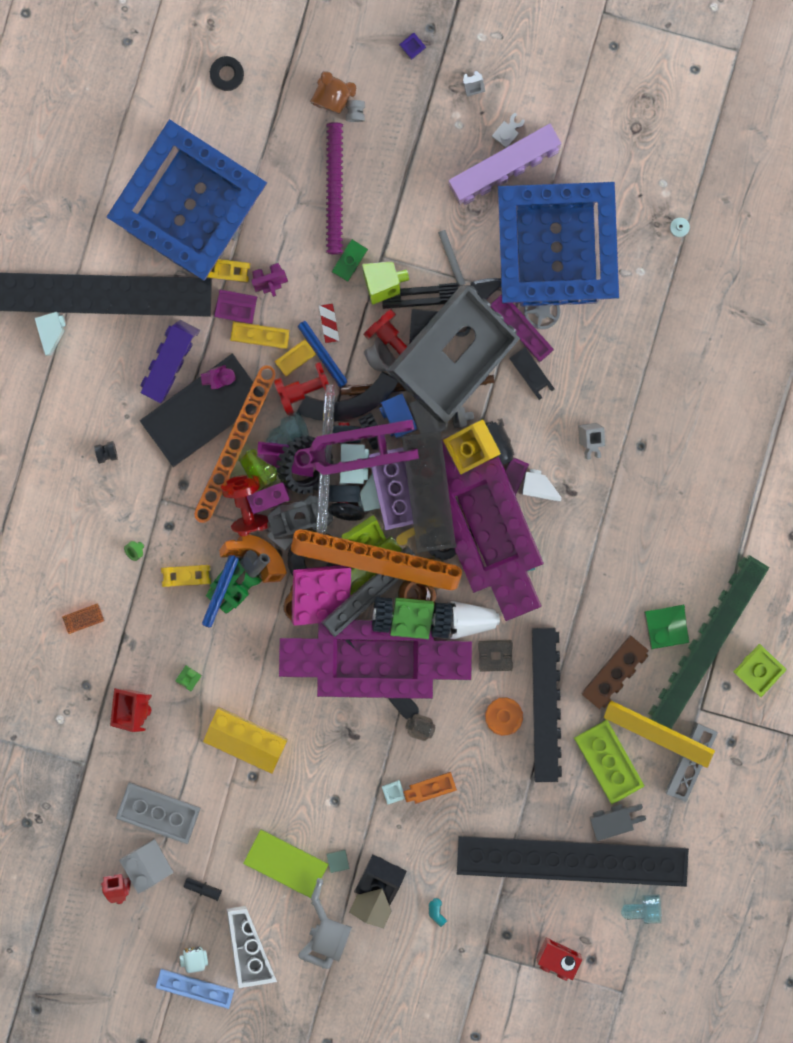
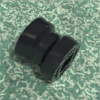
M114 441L107 442L103 446L101 444L94 446L99 464L105 463L106 460H118Z

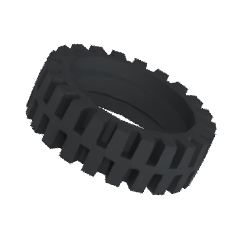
M303 435L300 438H294V442L289 441L287 443L288 448L283 447L284 454H279L278 457L281 460H277L279 467L276 468L281 482L299 494L313 493V489L319 490V484L324 486L325 482L323 480L330 478L329 475H323L317 470L313 472V477H308L303 481L298 482L292 478V465L295 453L300 449L310 448L315 440V437ZM326 447L324 450L326 461L329 464H334V461L331 460L333 459V454L330 453V448Z

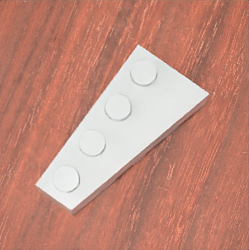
M246 906L226 909L238 987L243 988L277 982Z

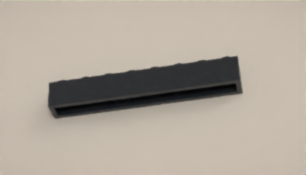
M555 627L532 628L535 783L558 782V777H562V766H558V758L562 757L561 747H558V739H561V727H557V720H561V708H557V701H560L561 698L560 689H557V681H560V670H556V662H560V651H556V643H559V632H556Z

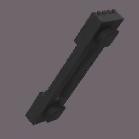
M458 283L401 288L400 294L383 300L382 306L383 309L442 305L458 290ZM439 293L440 296L436 298L401 300V296Z

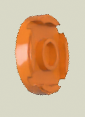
M507 697L498 698L488 705L485 712V721L489 729L495 734L501 736L510 735L521 727L523 711L515 700Z

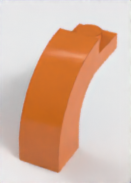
M254 535L240 536L237 541H226L220 548V557H229V555L243 557L249 550L254 551L258 557L263 553L267 554L270 562L260 572L263 583L281 582L287 574L285 564L278 551L260 537Z

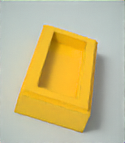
M304 339L274 362L285 377H287L317 354L306 339Z

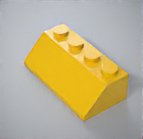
M220 707L217 708L203 740L204 743L271 774L288 741L287 738Z

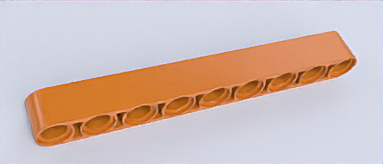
M264 365L259 369L195 509L194 515L198 522L205 523L209 521L222 495L221 485H226V481L233 471L275 379V370L270 365ZM264 369L272 371L273 374L270 379H264L261 376ZM257 386L263 387L265 391L260 397L255 396L253 393L254 388ZM248 404H254L257 409L255 413L248 414L245 407ZM239 422H247L248 429L243 432L240 431L237 427ZM232 439H238L241 445L239 448L233 449L230 447L229 442ZM223 457H231L232 464L224 466L221 462ZM216 474H222L225 480L223 483L218 484L214 481L213 477ZM207 492H215L216 499L214 501L207 500L205 496ZM200 509H206L209 515L206 518H200L198 516Z
M303 529L295 531L291 544V551L300 556L446 590L457 589L462 575L461 568L453 564Z

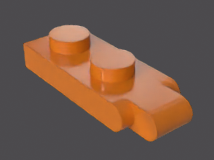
M448 772L409 785L410 789L403 791L406 802L414 801L417 804L457 791L452 773Z

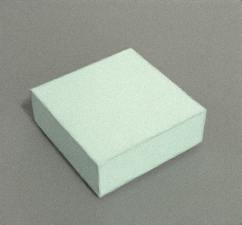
M400 780L381 786L387 804L405 799Z

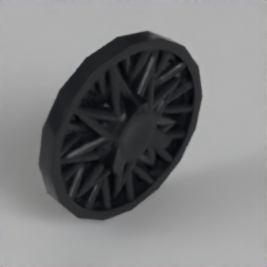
M335 503L329 507V513L342 520L357 521L364 518L363 509L353 504Z

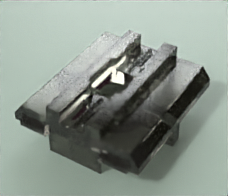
M512 640L479 641L480 672L512 671ZM491 652H500V659L491 660Z

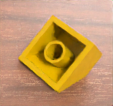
M484 420L478 421L443 440L460 474L501 454Z

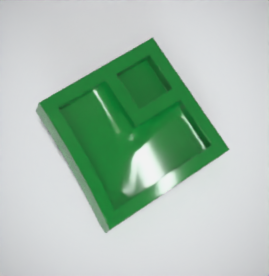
M684 604L644 612L651 650L690 643Z

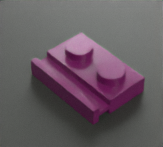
M219 289L214 317L253 324L258 297Z

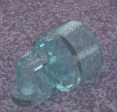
M298 412L282 418L281 425L270 430L266 442L287 444L289 441L294 442L293 439L296 437L309 436L304 419Z
M660 894L643 895V904H625L621 909L623 918L627 920L644 919V924H660L662 922Z

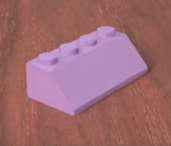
M402 447L388 450L387 452L388 454L407 451V448ZM380 453L369 454V458L380 455ZM410 461L371 467L385 530L423 522Z

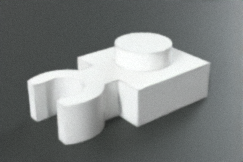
M516 113L512 114L509 124L504 121L492 135L505 148L519 134L515 129L522 127L525 122L523 119L520 123H515Z

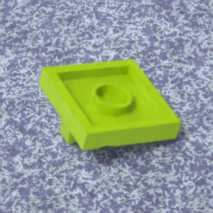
M374 515L352 528L349 532L341 535L342 539L376 547L386 540Z
M758 644L733 672L758 696L762 697L787 669L762 645Z

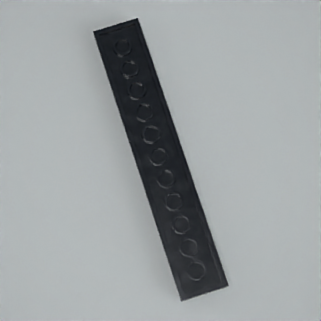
M0 273V311L211 317L212 278H206L204 281L201 278Z
M458 836L457 875L687 887L689 848Z

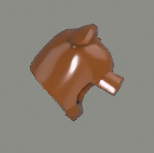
M323 71L321 78L317 81L318 87L310 102L318 108H324L340 114L349 96H355L357 88L354 83H345L333 77L332 73Z
M405 580L399 587L398 598L434 601L435 603L436 591L432 586Z

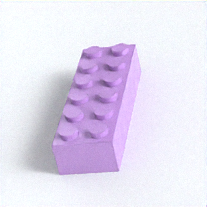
M548 124L448 181V185L459 205L462 203L467 205L475 200L476 195L481 194L483 196L490 192L492 186L496 184L501 186L508 182V177L521 175L525 172L526 167L530 165L532 168L542 162V158L555 156L559 153L558 151L562 143L552 125Z

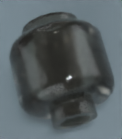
M415 714L406 722L405 728L408 729V735L411 738L426 741L428 738L431 739L435 732V724H433V720L429 717Z

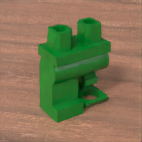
M240 559L224 595L225 601L219 607L225 614L234 608L236 609L248 597V590L252 586L262 582L259 576L252 578L247 572L241 584L236 582L245 572L240 564ZM222 572L212 582V584L210 585L211 588L206 594V597L210 600L212 599V596L214 594V591L216 589Z

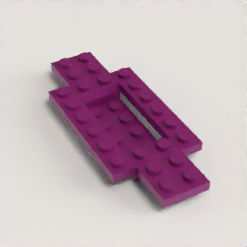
M450 436L431 443L445 480L429 486V489L473 593L491 586L505 621L542 607L527 571L543 565L544 562L500 458H494L460 474L443 441ZM455 496L458 497V500H459V502H460V504H461V507H462V509H463V511H464V514H465V516H466V519H467V521H468V523H469V526H470V528H471V530H472V533H473V535H474V537H475V540H476V542H477V545H478V547H479V549H480V552H481V554H482V556H483V559H484V561H485V563H486V567L484 566V564H483V562H482V559H481V557H480V555H479V552H478V550H477V547H476V545H475V543H474V540H473V538H472V536H471V533H470V531H469V529H468V526H467V524H466V521H465V519H464V517H463V514H462V512H461V510H460V507H459V505H458V503H457V500H456Z
M353 620L336 637H333L322 622L318 623V639L280 638L279 677L317 678V697L433 699V680H471L472 642L434 641V637L431 635V628L429 639L391 636L390 631L389 633L374 632L372 630V620ZM345 640H350L355 648L351 647ZM354 640H385V641H354Z

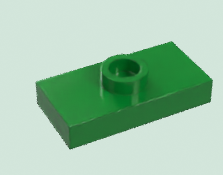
M351 239L333 268L332 273L348 282L368 249Z

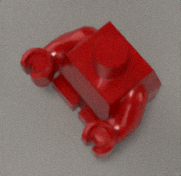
M122 874L114 875V877H103V882L101 883L102 893L110 903L122 904L123 901H126V896L129 895L131 880L129 877L123 878Z

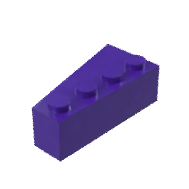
M179 320L172 326L169 325L164 335L167 338L164 343H160L156 351L159 355L156 360H152L148 368L150 374L148 377L145 376L140 386L143 387L140 392L141 394L159 403L165 400L176 379L175 374L180 371L184 363L183 357H186L193 346L191 340L198 336L200 329L182 320Z

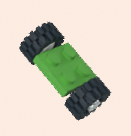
M375 598L372 616V630L374 632L389 633L390 631L391 636L429 639L431 628L432 637H449L452 622L451 604L437 602L434 604V601L395 598L393 610L392 598Z

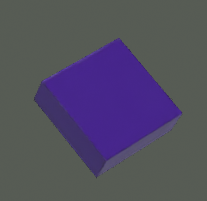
M412 33L399 44L411 60L426 49V46L415 33Z

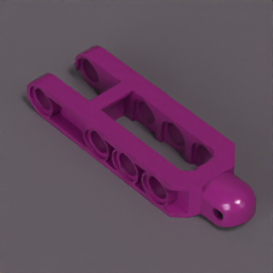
M413 420L317 436L310 448L300 449L295 453V464L303 469L314 467L321 474L330 475L419 459L418 449L388 454L385 435L414 430ZM377 437L380 455L338 462L336 464H329L326 461L324 450L327 445Z

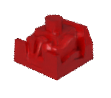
M114 688L110 726L130 732L145 731L146 728L140 726L144 724V720H147V716L151 714V706L148 703L152 695L134 690Z

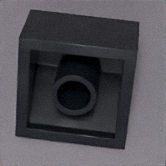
M372 854L354 892L363 894L383 889L390 906L407 871Z

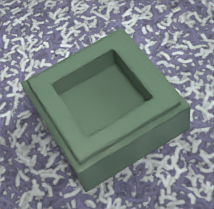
M346 850L327 853L331 873L350 869Z

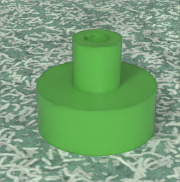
M130 541L124 546V551L131 560L137 561L143 556L142 549L144 544L142 542Z

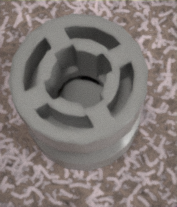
M347 101L346 108L348 113L346 114V121L364 122L365 115L363 114V109L365 108V101Z

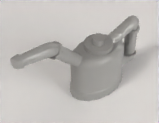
M318 878L311 897V904L314 906L321 924H317L316 928H311L309 935H312V939L299 952L298 956L304 962L307 961L322 967V969H329L333 960L339 962L352 927L327 918L319 899L323 879ZM313 950L327 957L323 960L309 953Z

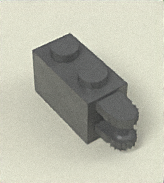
M622 804L611 807V811L604 812V810L594 812L593 816L590 817L596 840L600 841L633 831L632 824L645 821L646 816L640 815L631 819L629 813L641 810L643 808L642 804L630 807H623Z

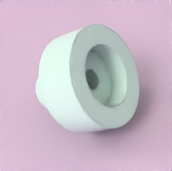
M676 218L670 225V231L675 237H684L690 229L689 222L684 218Z

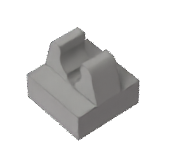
M477 71L474 72L475 76L468 77L467 74L464 75L463 83L467 97L485 92L482 74H479Z
M460 407L452 417L454 429L467 426V421L474 419L473 412L465 413L464 407Z

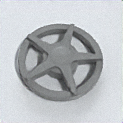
M552 305L536 306L534 310L527 311L528 306H525L524 314L526 319L535 328L548 329L558 321L560 306L556 305V318L550 314V307ZM528 313L536 315L538 325L529 319ZM549 317L554 320L547 326H540L542 319Z

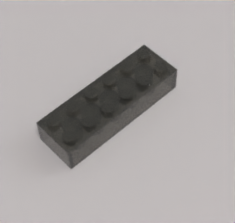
M441 431L401 436L403 451L418 449L419 459L405 461L417 553L455 548L456 543Z

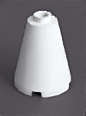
M448 601L447 603L452 605L451 635L448 637L449 639H457L492 630L500 623L499 613H496L494 609L456 601Z

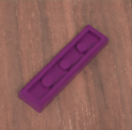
M502 294L491 303L490 308L494 312L501 314L504 318L503 321L517 331L516 335L520 338L519 340L539 362L554 351L552 346L513 303H502Z

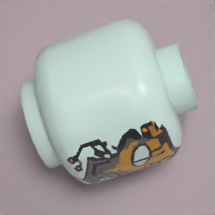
M200 946L185 948L183 955L180 956L181 967H185L188 973L203 971L205 966L208 965L206 950H203Z

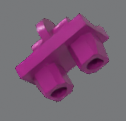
M279 263L270 266V274L264 275L262 269L252 272L253 279L251 281L255 292L263 290L264 294L271 292L273 297L277 296L275 290L281 289V284L288 282L284 269L282 270Z
M226 365L215 367L207 371V373L201 374L202 385H211V389L230 385L235 380V373L233 370L226 368Z

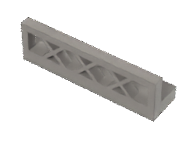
M696 723L690 739L701 743L700 738L703 731H707L712 736L703 745L711 748L718 732ZM681 756L665 793L687 802L703 766L698 764L696 769V762L691 761L689 763V759ZM693 765L695 773L692 777L686 779L684 773L688 766ZM685 782L687 787L685 795L677 794L676 791L679 784Z

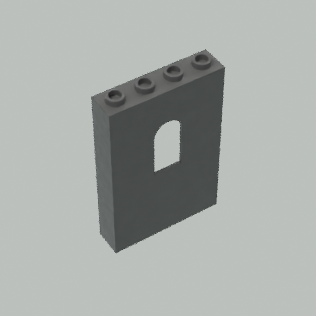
M461 285L387 370L439 423L447 424L520 339L516 335L517 331L512 326L507 325L503 321V316L498 312H494L490 308L491 304L487 300L481 299L478 291L471 285ZM469 326L475 332V339L454 363L442 350L462 327Z

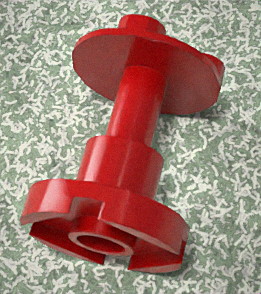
M390 309L377 322L373 323L363 335L367 340L377 335L385 345L389 343L401 355L407 346L397 336L400 332L390 322L396 316V313Z
M321 362L315 364L319 377L302 384L296 381L285 386L281 377L274 380L287 415L295 413L292 406L293 403L305 399V394L323 387L328 399L334 398Z
M247 475L236 476L226 481L227 485H221L223 496L231 499L234 498L235 506L241 510L242 517L231 525L232 531L237 532L238 536L241 537L249 535L250 532L256 530L263 531L268 528V517L262 514H253L247 496L255 493L260 488L259 478L255 475H252L253 478H247Z

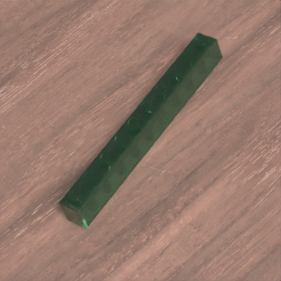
M750 555L741 559L738 564L740 569L737 574L733 573L728 580L730 585L727 590L723 589L718 597L720 602L717 607L713 606L708 613L710 618L707 623L703 622L700 626L698 638L696 640L693 639L689 644L688 649L690 651L687 656L683 655L678 663L679 669L677 672L673 671L668 679L670 684L667 689L663 688L658 695L659 702L657 705L653 704L648 712L650 715L649 719L672 729L770 567Z

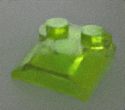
M255 449L246 451V454L239 459L248 478H253L252 475L259 478L260 488L258 491L269 487L277 480L276 476L278 473L276 468L260 459Z

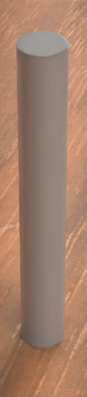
M446 230L440 231L438 234L458 286L464 285L465 281Z

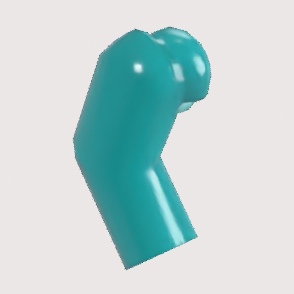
M434 898L429 903V916L442 927L447 922V919L440 914L442 901L439 898Z

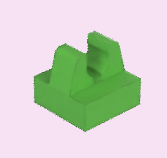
M185 665L175 681L191 692L202 675Z

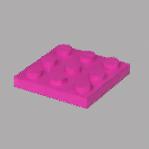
M340 565L293 570L292 624L296 626L320 623L349 598L351 567Z

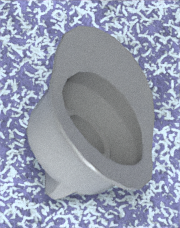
M378 337L375 339L374 345L364 351L369 365L374 370L380 372L387 371L396 360L388 346Z

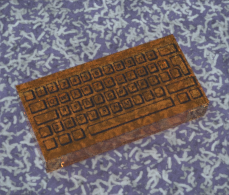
M99 603L62 616L68 634L105 621Z

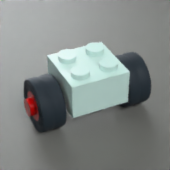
M338 422V425L327 426V435L361 429V427L350 426V423ZM361 439L340 443L341 462L369 458V449H365V445L347 444L359 443ZM368 468L341 472L339 485H327L325 487V501L337 503L359 502L360 486L345 485L364 484V480H368Z

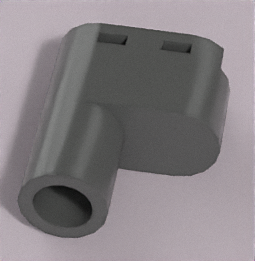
M252 550L247 551L240 560V564L252 578L257 577L270 562L267 554L263 553L258 557Z

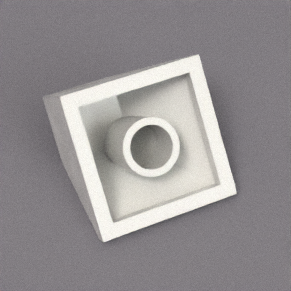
M530 469V472L525 473L521 495L561 501V496L545 475H541L542 471Z

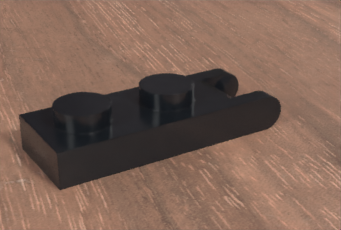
M525 347L509 358L538 400L542 399L539 391L544 387L548 386L549 390H555Z

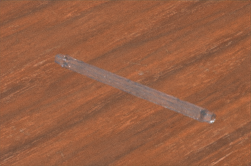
M326 384L322 435L333 434L335 385ZM327 445L324 450L326 461L329 464L332 445ZM321 473L316 531L320 534H326L330 475H323Z

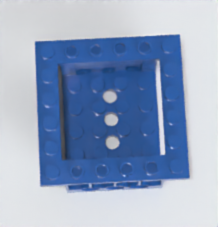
M169 119L106 217L186 271L205 281L264 190L267 182ZM175 146L178 149V153L139 213L136 214L132 210ZM203 183L206 185L204 193L199 194L195 191L197 184ZM188 199H193L196 203L195 207L191 210L185 208V202ZM178 215L185 217V223L181 226L176 225L174 222Z
M615 182L498 186L502 303H520V307L597 304L599 300L619 299ZM595 203H598L600 279L598 280L596 279ZM554 223H558L561 226V231L557 234L553 233L550 229V226ZM555 242L562 245V250L558 253L553 252L551 249V245ZM556 261L561 262L563 265V269L559 272L552 269V264Z

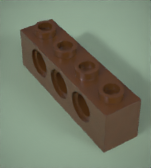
M629 635L581 694L598 709L601 707L606 708L612 700L610 698L614 692L618 693L623 688L624 684L622 682L626 677L630 679L636 672L635 667L637 664H642L648 658L647 652L649 650ZM627 653H631L634 656V660L630 664H626L623 660ZM614 668L621 670V676L617 679L611 676V671ZM607 683L609 685L608 692L601 693L599 691L600 684Z

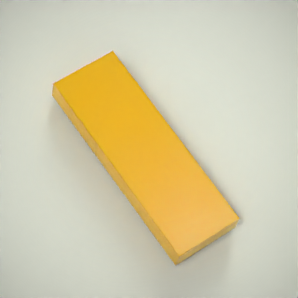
M233 322L230 341L287 349L290 330Z

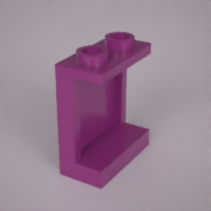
M283 483L247 496L253 514H258L292 501L289 491Z

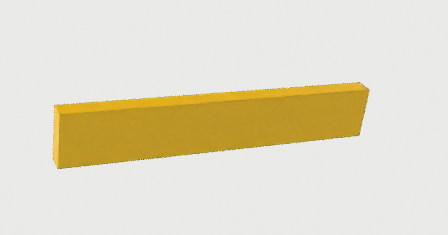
M612 700L608 704L603 718L706 768L709 767L715 750Z

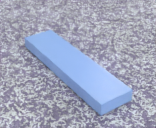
M164 969L160 970L156 984L157 989L227 1009L230 1008L235 990Z

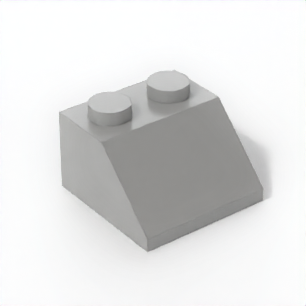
M155 839L119 860L138 894L174 873Z

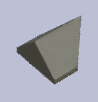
M383 889L357 895L349 913L363 922L383 929L392 912Z

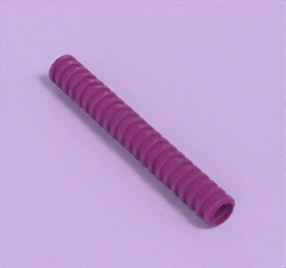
M331 122L326 124V127H328V130H326V133H328V136H326V139H328V142H326V145H328V148H326V151H328V154H326V157H328V160H326V163H328V166H326V169H328V172H326V175H328V178H326V181H328V184H326V187H328V190H326V193H328V196H326V199H328V202H326V205H328V208H326V211H328V214H326V217H328V220H326V223H328V226H326V229H328V232H326V235H328V238H326V241H328L326 253L339 255L343 253V250H341V247H343V244H341V241H343V238H341V235H343V232H341V229H343V226H341V223H343V220H341V217H343V214H341L343 208H341L343 202H341L343 196H341L343 190H341L343 184H341L343 178H341L343 172H341L343 166H341L343 160H341L343 154H341L343 148H341L343 142H341L343 139V124Z

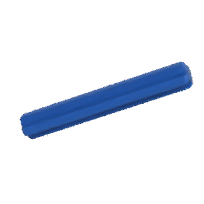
M306 321L301 322L298 325L299 330L338 386L342 387L347 384V379Z
M229 555L202 621V625L208 628L213 625L239 561V558L234 555Z

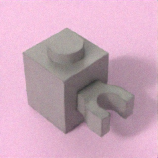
M598 423L578 425L579 444L586 448L584 453L585 459L590 460V455L593 451H595L596 458H601V452L598 447L605 446L604 427Z

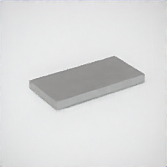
M129 782L116 819L188 844L201 807Z

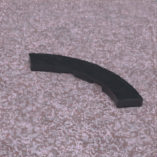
M382 371L377 380L366 391L349 399L329 402L305 395V399L302 400L296 413L322 421H343L356 418L380 405L391 394L398 381Z

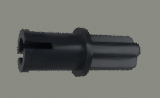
M187 877L184 883V888L199 893L200 896L204 895L214 899L217 902L222 892L220 889L207 885V882L202 883L190 877Z

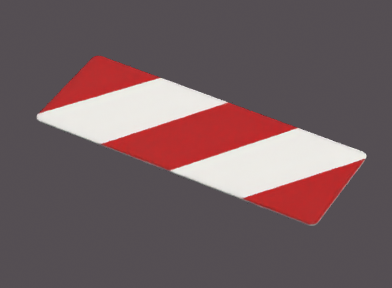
M333 303L320 305L319 309L325 343L339 341Z

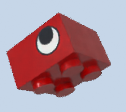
M547 937L536 957L540 969L548 973L553 971L557 974V977L565 981L568 979L573 981L583 960L580 953Z

